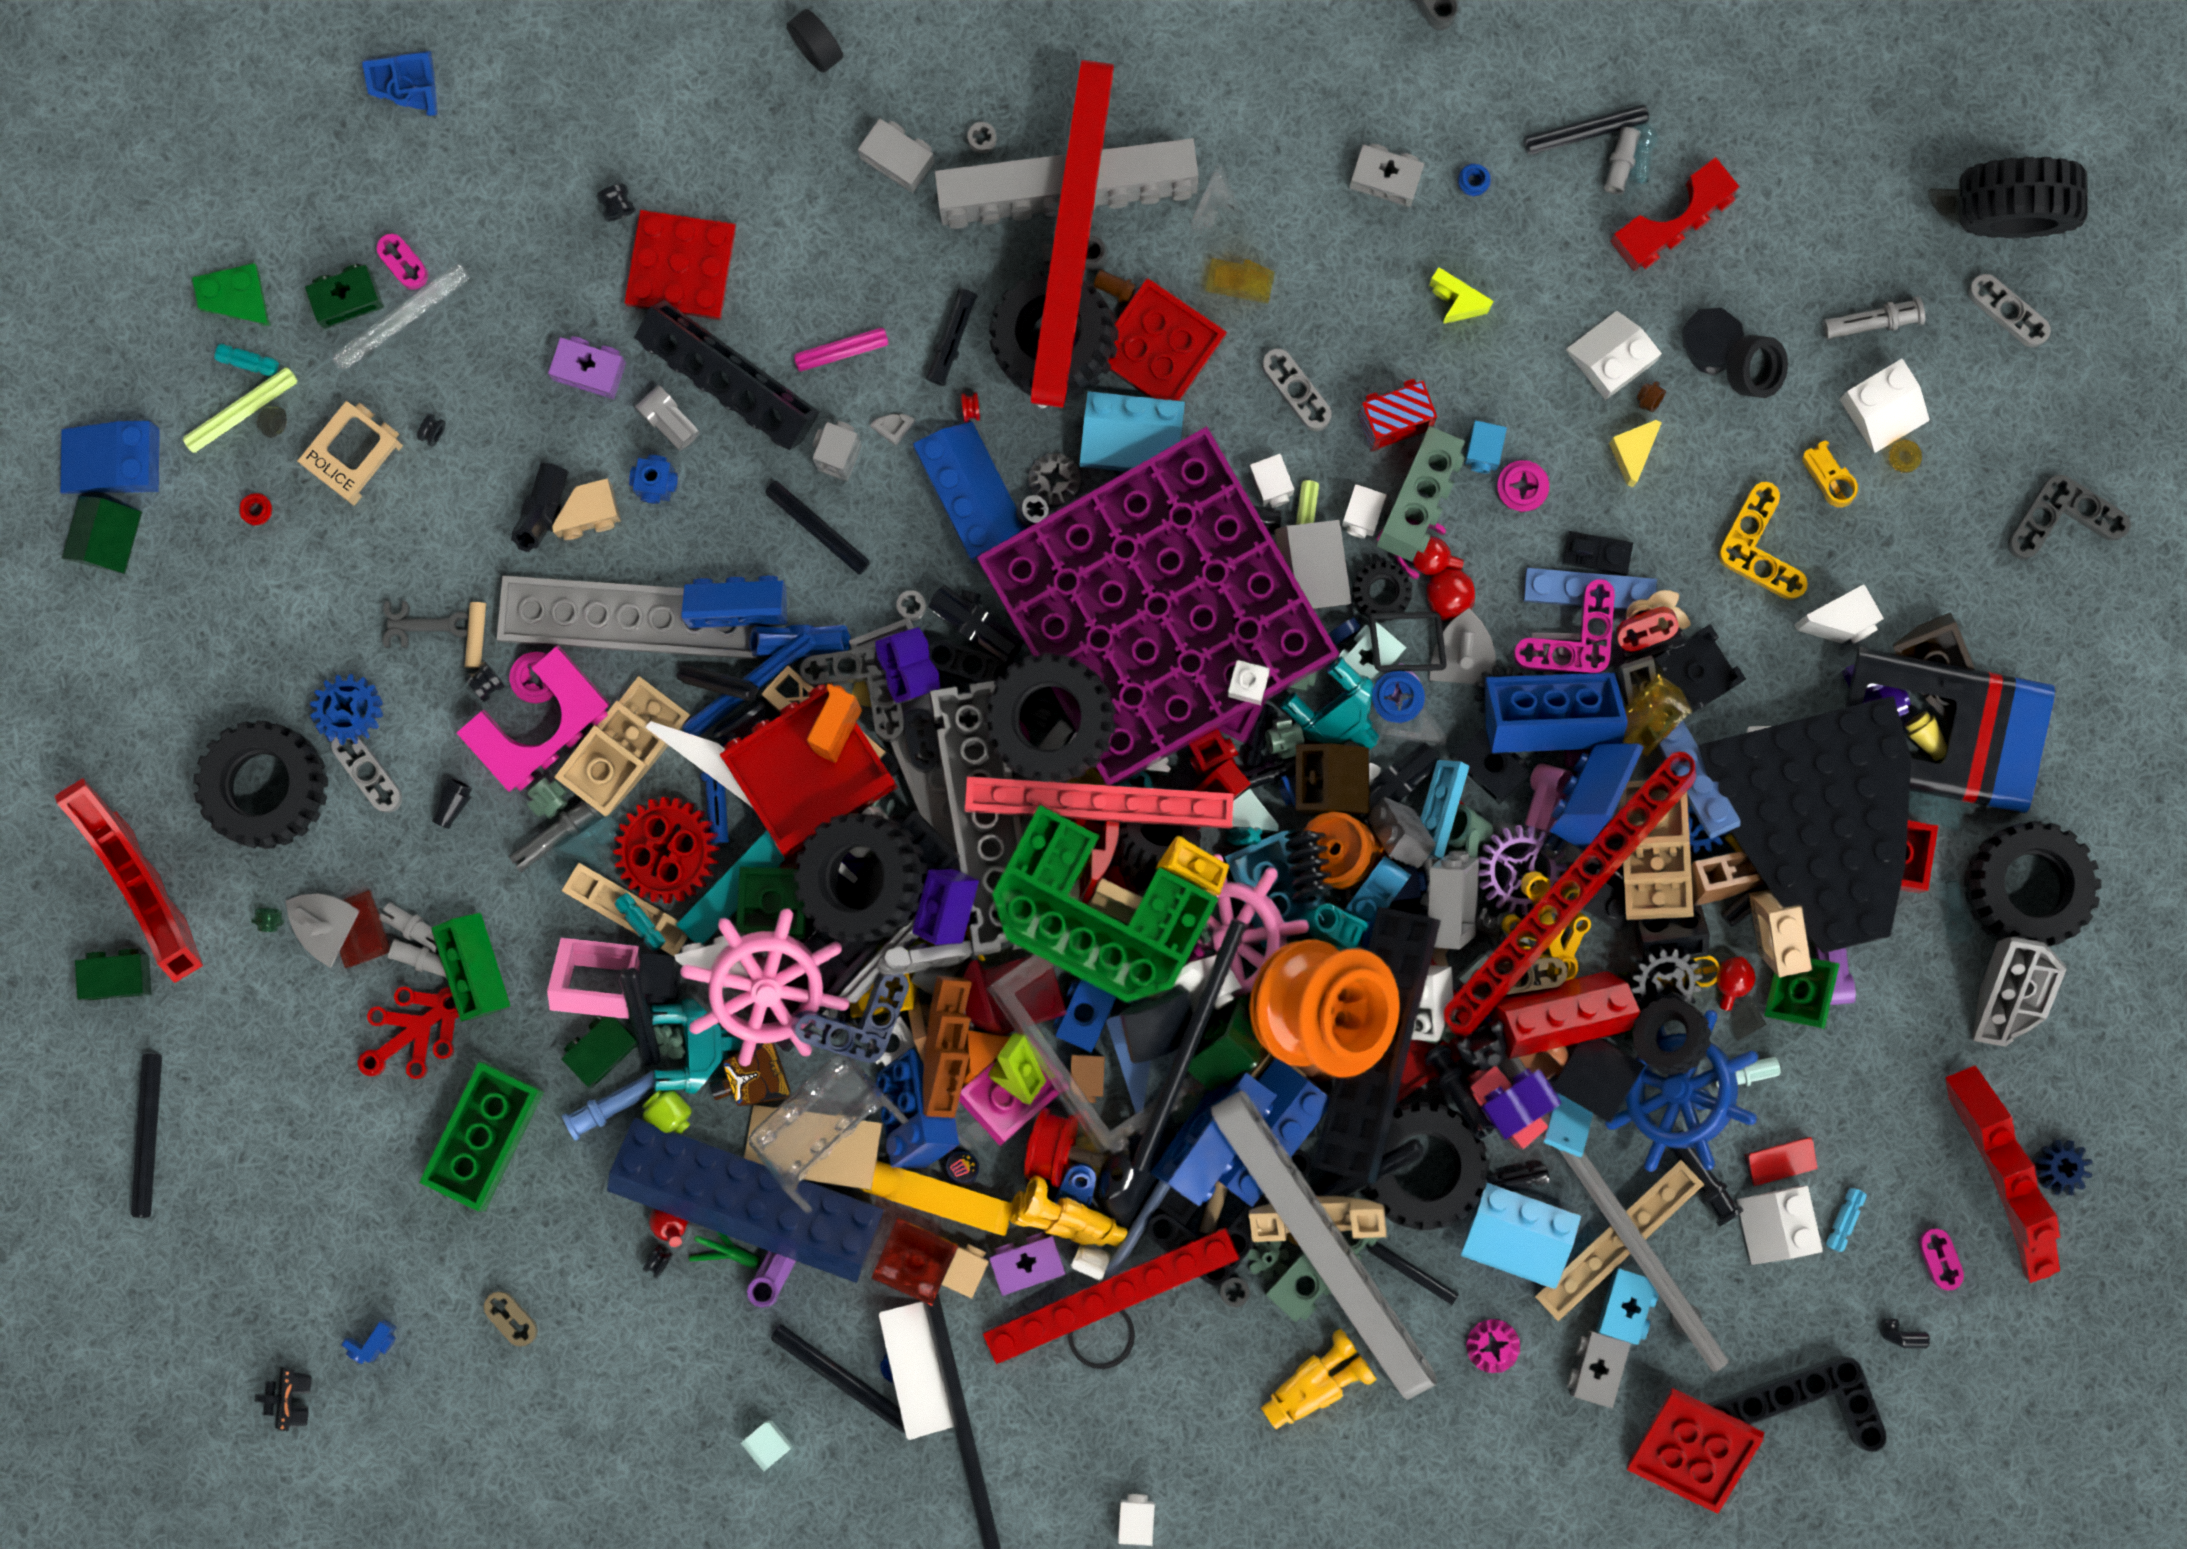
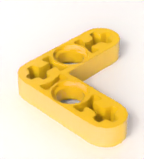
M1761 482L1747 496L1719 549V560L1726 568L1787 600H1795L1802 596L1807 589L1808 582L1805 574L1755 547L1780 500V492L1773 483ZM1768 490L1772 503L1766 502L1762 506L1760 513L1766 514L1764 518L1757 511L1749 510L1748 506L1750 505L1754 509L1760 500L1756 493ZM1745 517H1751L1756 520L1758 524L1756 533H1744L1740 527L1741 520ZM1739 547V555L1746 559L1750 553L1755 555L1749 562L1747 570L1742 568L1746 561L1740 558H1736L1734 561L1728 559L1730 554L1726 551V548ZM1763 560L1769 563L1771 575L1767 578L1757 576L1754 572L1756 562ZM1779 568L1784 571L1780 577L1786 580H1790L1792 577L1797 579L1796 585L1800 587L1799 590L1794 589L1792 592H1788L1786 590L1788 585L1781 580H1778L1776 585L1771 583L1777 576Z

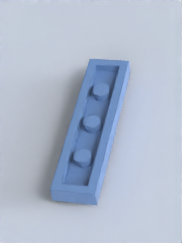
M1526 568L1523 602L1582 607L1585 588L1590 582L1596 579H1603L1608 581L1614 588V609L1627 610L1628 606L1634 601L1640 599L1647 600L1656 592L1657 579ZM1597 587L1594 592H1590L1591 596L1596 597L1595 608H1600L1603 598L1608 597L1607 594L1602 593V587Z
M1678 715L1650 727V734L1665 760L1675 752H1686L1694 759L1696 780L1687 791V797L1708 837L1712 839L1739 827L1740 819L1730 801L1718 791L1719 782H1712L1707 776L1699 748L1681 716ZM1679 765L1672 770V773L1676 776H1684L1690 769L1684 765Z

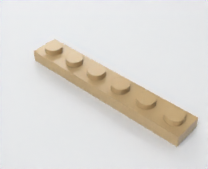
M1680 1160L1636 1201L1626 1213L1646 1240L1692 1197L1704 1183ZM1610 1226L1563 1270L1556 1289L1546 1286L1535 1297L1557 1321H1560L1631 1253L1613 1227Z

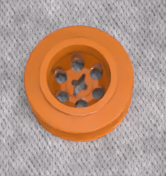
M1320 940L1296 941L1277 949L1260 968L1251 991L1250 1018L1259 1043L1267 1052L1282 1062L1293 1066L1315 1065L1318 1069L1332 1076L1352 1077L1371 1068L1388 1049L1398 1023L1399 993L1395 978L1389 967L1374 953L1363 949L1339 951L1331 944Z

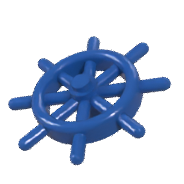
M1708 1010L1705 1012L1704 1017L1707 1018L1709 1022L1708 1027L1712 1033L1717 1020V1013L1714 1010ZM1662 1025L1657 1034V1043L1663 1051L1673 1052L1684 1044L1687 1034L1667 1035ZM1711 1042L1710 1048L1706 1051V1057L1714 1068L1695 1077L1697 1067L1690 1069L1685 1074L1670 1075L1667 1073V1078L1651 1072L1653 1068L1637 1056L1635 1059L1646 1066L1632 1091L1625 1098L1627 1109L1617 1113L1612 1123L1605 1121V1126L1609 1130H1614L1633 1121L1645 1136L1653 1140L1644 1162V1167L1649 1172L1656 1170L1666 1146L1678 1149L1695 1147L1702 1167L1705 1170H1712L1715 1166V1161L1707 1142L1716 1137L1731 1118L1746 1125H1753L1757 1121V1117L1753 1112L1736 1106L1738 1098L1736 1072L1754 1064L1758 1059L1756 1052L1747 1051L1730 1060L1718 1046ZM1718 1081L1717 1098L1711 1096L1709 1091L1702 1088ZM1646 1084L1662 1090L1661 1093L1645 1100ZM1667 1105L1661 1123L1658 1126L1652 1120L1649 1113ZM1695 1108L1697 1110H1712L1709 1116L1700 1124ZM1681 1109L1688 1131L1672 1133Z

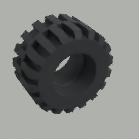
M1120 822L1113 862L1116 867H1120L1119 872L1122 876L1129 877L1128 881L1133 884H1142L1141 887L1148 889L1157 872L1158 862L1175 837L1180 836L1200 848L1201 832L1197 830L1198 827Z

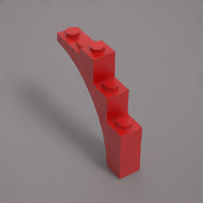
M84 778L54 795L57 804L82 833L117 884L141 926L158 966L174 983L202 967L203 963L187 919L168 898L160 874L142 855L133 829L117 811L113 812Z
M1976 1065L1945 1077L1948 1098L1971 1135L2000 1196L2014 1234L2026 1279L2031 1284L2060 1272L2056 1239L2060 1238L2058 1217L2038 1189L2035 1166L2016 1140L2011 1114Z

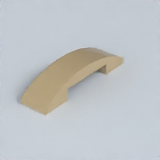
M579 862L561 890L637 934L624 918L626 915L620 913L614 904L623 894L631 895L637 903L635 906L643 910L656 927L654 930H658L665 938L666 942L660 949L672 956L679 953L688 938L676 926L678 920Z
M1316 1196L1339 1231H1352L1353 1238L1387 1237L1384 1205L1351 1197ZM1271 1203L1249 1210L1253 1242L1286 1241L1287 1233L1291 1232Z

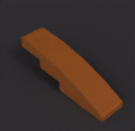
M937 976L925 1044L923 1074V1114L925 1116L955 1118L970 1056L969 1053L963 1050L971 1020L970 1017L964 1014L972 983L966 978Z

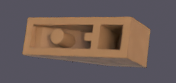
M1743 851L1695 861L1691 865L1693 906L1723 900L1764 885Z

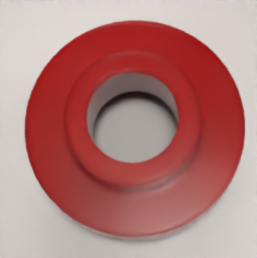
M259 493L247 495L239 506L241 518L252 526L265 524L270 519L273 511L270 500ZM257 504L261 505V513L259 515H252V507Z

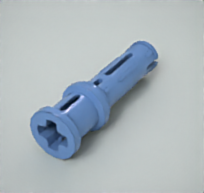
M651 1071L598 1101L590 1099L587 1101L586 1106L571 1114H562L563 1121L573 1139L577 1141L584 1132L597 1125L599 1127L604 1126L607 1119L614 1114L656 1093L653 1083L658 1082V1080H653V1072Z

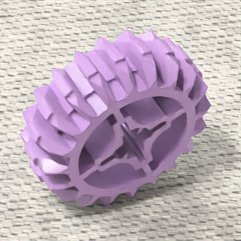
M1516 825L1515 836L1511 835L1508 828L1502 829L1504 840L1501 841L1497 835L1493 834L1491 839L1496 846L1492 848L1489 845H1483L1482 849L1490 853L1488 859L1482 856L1478 857L1480 863L1487 864L1486 869L1478 870V876H1487L1488 880L1480 882L1479 887L1485 889L1491 886L1492 890L1485 897L1491 900L1498 895L1499 898L1495 905L1497 908L1501 909L1507 901L1509 902L1508 913L1513 914L1517 904H1519L1521 914L1526 915L1528 913V904H1531L1532 908H1534L1532 900L1527 896H1511L1514 890L1518 889L1521 885L1523 875H1521V879H1517L1515 877L1517 871L1507 861L1509 860L1514 864L1518 862L1521 865L1522 861H1526L1525 868L1529 872L1535 871L1536 855L1541 850L1543 842L1547 838V833L1542 831L1537 838H1534L1535 827L1529 826L1526 835H1523L1522 826ZM1515 843H1531L1529 849L1518 858H1512L1502 852L1505 848ZM1562 851L1556 859H1549L1547 855H1544L1548 866L1546 878L1550 881L1551 888L1554 882L1561 878V876H1556V872L1567 869L1566 864H1556L1555 860L1564 856ZM1496 861L1503 864L1509 874L1503 890L1498 885L1495 877Z

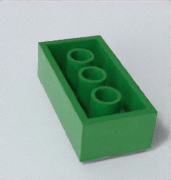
M478 1062L419 1183L478 1212L486 1211L545 1091L492 1065Z

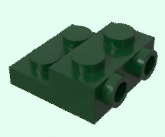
M740 867L736 931L740 937L755 932H775L780 912L783 909H790L793 913V918L788 936L797 940L805 939L806 916L802 912V908L806 905L804 901H797L795 891L800 890L799 882H793V872H799V869Z

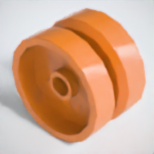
M1332 811L1320 814L1311 820L1303 830L1326 833V838L1317 841L1318 845L1327 846L1328 848L1327 851L1319 854V858L1329 859V864L1322 866L1321 871L1331 872V877L1322 880L1323 884L1333 885V888L1341 890L1359 888L1365 883L1380 862V842L1372 828L1346 813Z

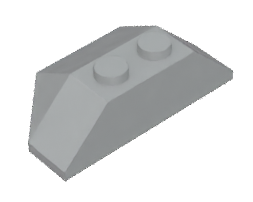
M2015 937L2005 938L1997 942L1979 990L1973 1041L2006 1047L2014 1041V1038L2027 1033L2047 1019L2067 969L2066 965L2045 943Z

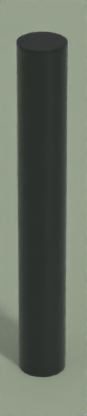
M1379 1242L1368 1248V1252L1450 1305H1453L1456 1301L1458 1293Z

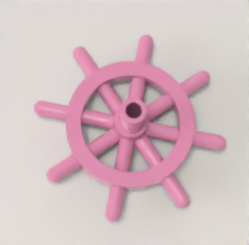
M1214 854V855H1213L1214 857H1216V858H1218L1219 860L1223 861V857H1222L1221 855H1219V854ZM1274 868L1266 869L1256 887L1239 882L1227 883L1226 877L1220 895L1216 896L1219 898L1218 907L1221 923L1210 915L1207 921V929L1213 933L1210 936L1211 941L1203 944L1200 938L1197 940L1202 951L1215 949L1216 952L1213 956L1217 955L1231 919L1234 918L1230 897L1246 902L1236 919L1248 925L1255 912L1260 916L1264 927L1254 928L1253 924L1247 926L1230 967L1242 989L1232 995L1235 996V1000L1243 994L1248 997V993L1252 991L1254 980L1260 968L1270 955L1287 944V936L1306 933L1309 929V924L1305 920L1284 923L1278 908L1267 896L1268 891L1278 876ZM1267 940L1265 957L1251 946L1258 945L1260 941ZM1241 956L1258 968L1246 980Z
M783 909L780 912L775 932H755L740 937L729 919L722 918L718 922V928L729 945L719 953L711 969L684 965L680 970L684 978L708 983V995L712 1011L691 1022L689 1025L690 1032L699 1034L719 1022L728 1032L743 1039L738 1062L742 1066H748L751 1063L756 1043H774L788 1038L791 1039L802 1056H809L812 1053L811 1045L801 1042L792 1032L791 1025L795 1015L805 1010L817 1013L819 1006L841 1011L849 1008L847 998L823 993V982L819 968L820 964L842 951L841 944L839 942H832L820 950L811 953L800 941L788 936L793 918V913L790 909ZM769 951L767 958L758 957L754 959L752 955L755 952ZM782 953L797 961V963L777 973ZM740 960L750 977L729 974L728 971ZM804 973L807 974V990L785 985ZM722 987L745 990L746 992L725 1003ZM780 998L802 1003L795 1012L790 1014ZM754 1002L749 1021L734 1014ZM767 1007L771 1008L778 1019L777 1022L762 1024ZM802 1023V1025H801L802 1030H803L808 1024H803V1023Z

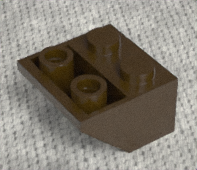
M1328 743L1296 745V811L1305 816L1320 815L1332 811L1346 814H1369V748Z

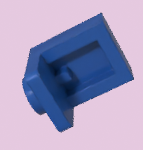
M387 1320L380 1321L364 1346L351 1337L344 1339L341 1345L348 1349L346 1355L360 1364H363L364 1361L367 1363L374 1362L381 1352L386 1354L394 1344L396 1337L392 1334L397 1327Z

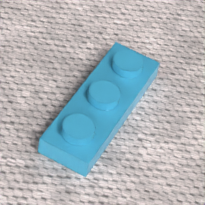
M1437 760L1420 819L1426 830L1429 831L1428 834L1436 842L1434 849L1427 858L1441 860L1444 857L1469 770V765L1463 762Z

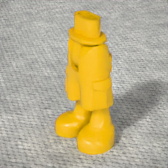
M1038 1176L1031 1178L1026 1192L1018 1191L1015 1194L1009 1210V1220L1011 1223L1022 1227L1031 1226L1044 1229V1232L1047 1234L1068 1238L1084 1246L1087 1244H1096V1246L1109 1244L1117 1247L1124 1241L1127 1235V1229L1116 1225L1115 1219L1089 1209L1084 1204L1069 1198H1060L1057 1204L1047 1198V1183Z
M1341 1328L1333 1333V1346L1323 1358L1320 1359L1318 1356L1313 1355L1303 1364H1300L1296 1369V1373L1276 1390L1275 1394L1272 1393L1270 1395L1272 1400L1261 1407L1275 1429H1278L1286 1422L1292 1424L1294 1421L1307 1416L1320 1407L1330 1406V1404L1343 1397V1390L1341 1388L1352 1382L1361 1381L1366 1385H1370L1377 1380L1361 1355L1334 1376L1329 1375V1371L1358 1352Z

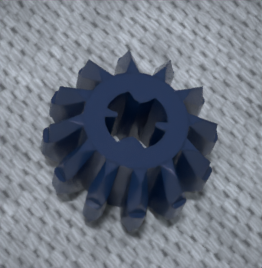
M2053 1140L2052 1149L2048 1146L2041 1147V1151L2046 1158L2036 1157L2034 1162L2043 1165V1169L2036 1170V1177L2046 1176L2041 1183L2042 1188L2047 1189L2052 1186L2053 1195H2060L2064 1190L2067 1196L2074 1195L2075 1187L2079 1190L2086 1188L2081 1178H2091L2093 1175L2091 1172L2085 1171L2084 1166L2091 1165L2093 1161L2091 1159H2081L2086 1151L2084 1147L2075 1149V1144L2072 1140H2067L2064 1145L2060 1140ZM2068 1163L2069 1170H2065V1173H2059L2058 1165Z

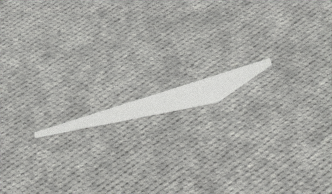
M652 721L646 725L645 728L752 807L727 765L719 754L725 750L719 743ZM841 862L839 873L855 883L858 878Z

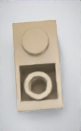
M608 478L575 487L552 525L553 532L558 538L563 537L564 540L576 539L583 536L582 531L595 528L596 532L607 531L615 527L614 523L621 521L613 487Z

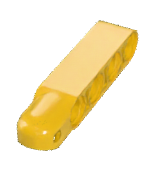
M876 1160L872 1190L860 1189L897 1203L1002 1236H1006L1009 1227L1011 1202L948 1182L939 1181L938 1179L910 1170L891 1167V1164Z

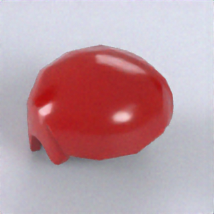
M1445 569L1441 573L1432 575L1426 587L1429 610L1439 613L1443 621H1452L1468 608L1472 610L1475 604V586L1471 577L1460 569Z

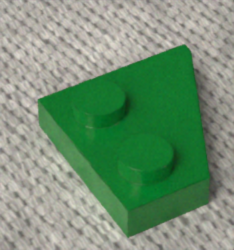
M255 263L192 277L198 308L201 311L226 315L238 320L243 319L258 323L259 325H270L259 270Z

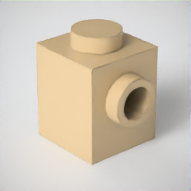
M970 1244L967 1245L966 1249L959 1247L941 1285L972 1299L990 1262L984 1258L986 1252Z

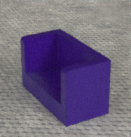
M956 869L928 870L912 933L934 945L962 944L979 880Z

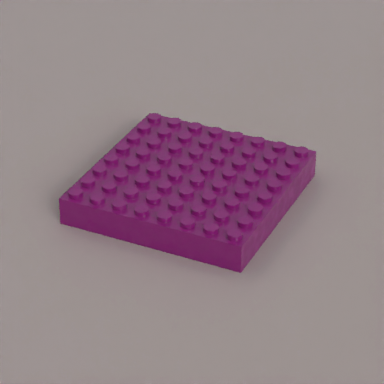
M1207 426L977 557L982 569L1032 655L1041 656L1042 653H1053L1055 655L1071 657L1095 671L1101 677L1104 685L1108 687L1111 693V701L1115 704L1114 724H1116L1115 734L1111 735L1109 741L1111 746L1107 752L1102 754L1099 758L1101 761L1096 765L1107 786L1119 785L1257 706V704L1228 697L1237 660L1270 668L1262 702L1339 658L1338 650ZM1051 687L1073 728L1078 733L1081 724V711L1076 699L1064 689Z

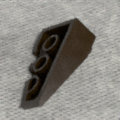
M1951 612L1920 624L1892 645L1895 653L1899 655L1975 669ZM1921 693L1946 720L1948 725L1952 727L1956 708L1955 701L1950 698Z

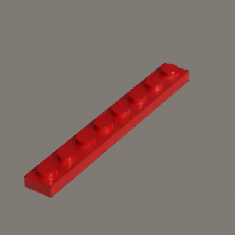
M1224 1227L989 1329L983 1333V1336L997 1365L1239 1260L1240 1256L1227 1228Z

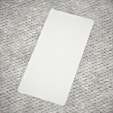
M924 1301L880 1312V1323L907 1439H914L954 1427Z

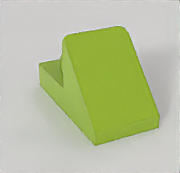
M1013 1033L997 1056L998 1060L988 1073V1076L1024 1104L1030 1105L1046 1082V1079L1025 1035Z

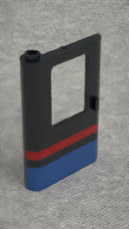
M1858 647L1845 708L1863 704L1866 687L1869 684H1878L1950 698L1956 703L1944 760L1941 763H1934L1911 758L1910 791L2014 812H2028L2034 794L2054 703V685Z

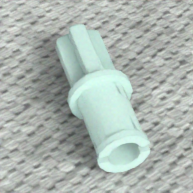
M1776 1057L1757 1060L1754 1064L1736 1072L1738 1085L1746 1084V1086H1751V1082L1779 1076L1780 1065ZM1716 1081V1084H1715V1087H1716L1717 1091H1718V1081Z

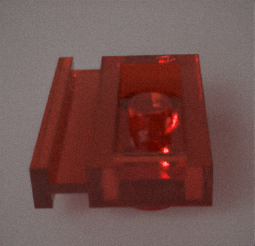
M368 890L343 899V901L360 910L339 951L344 967L348 969L389 954L390 944L383 923L379 919L380 915L372 891Z

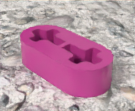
M387 234L381 237L377 244V253L401 284L411 290L423 287L428 279V271L405 241L395 234ZM389 243L394 246L400 244L397 247V251L402 257L398 261L391 253L385 256L388 252L386 246ZM406 263H408L413 270L420 268L417 271V275L419 276L417 280L414 281L412 278H408L407 280H405V278L408 276V273L405 271L403 266Z
M1933 1228L1924 1231L1919 1238V1249L1931 1280L1940 1289L1955 1290L1962 1284L1964 1272L1948 1233L1940 1229ZM1931 1235H1934L1935 1238H1942L1943 1244L1939 1245L1942 1257H1938L1935 1249H1928L1927 1244L1931 1242ZM1943 1261L1948 1270L1955 1271V1275L1951 1277V1284L1945 1280H1940L1939 1275L1944 1273L1941 1265Z

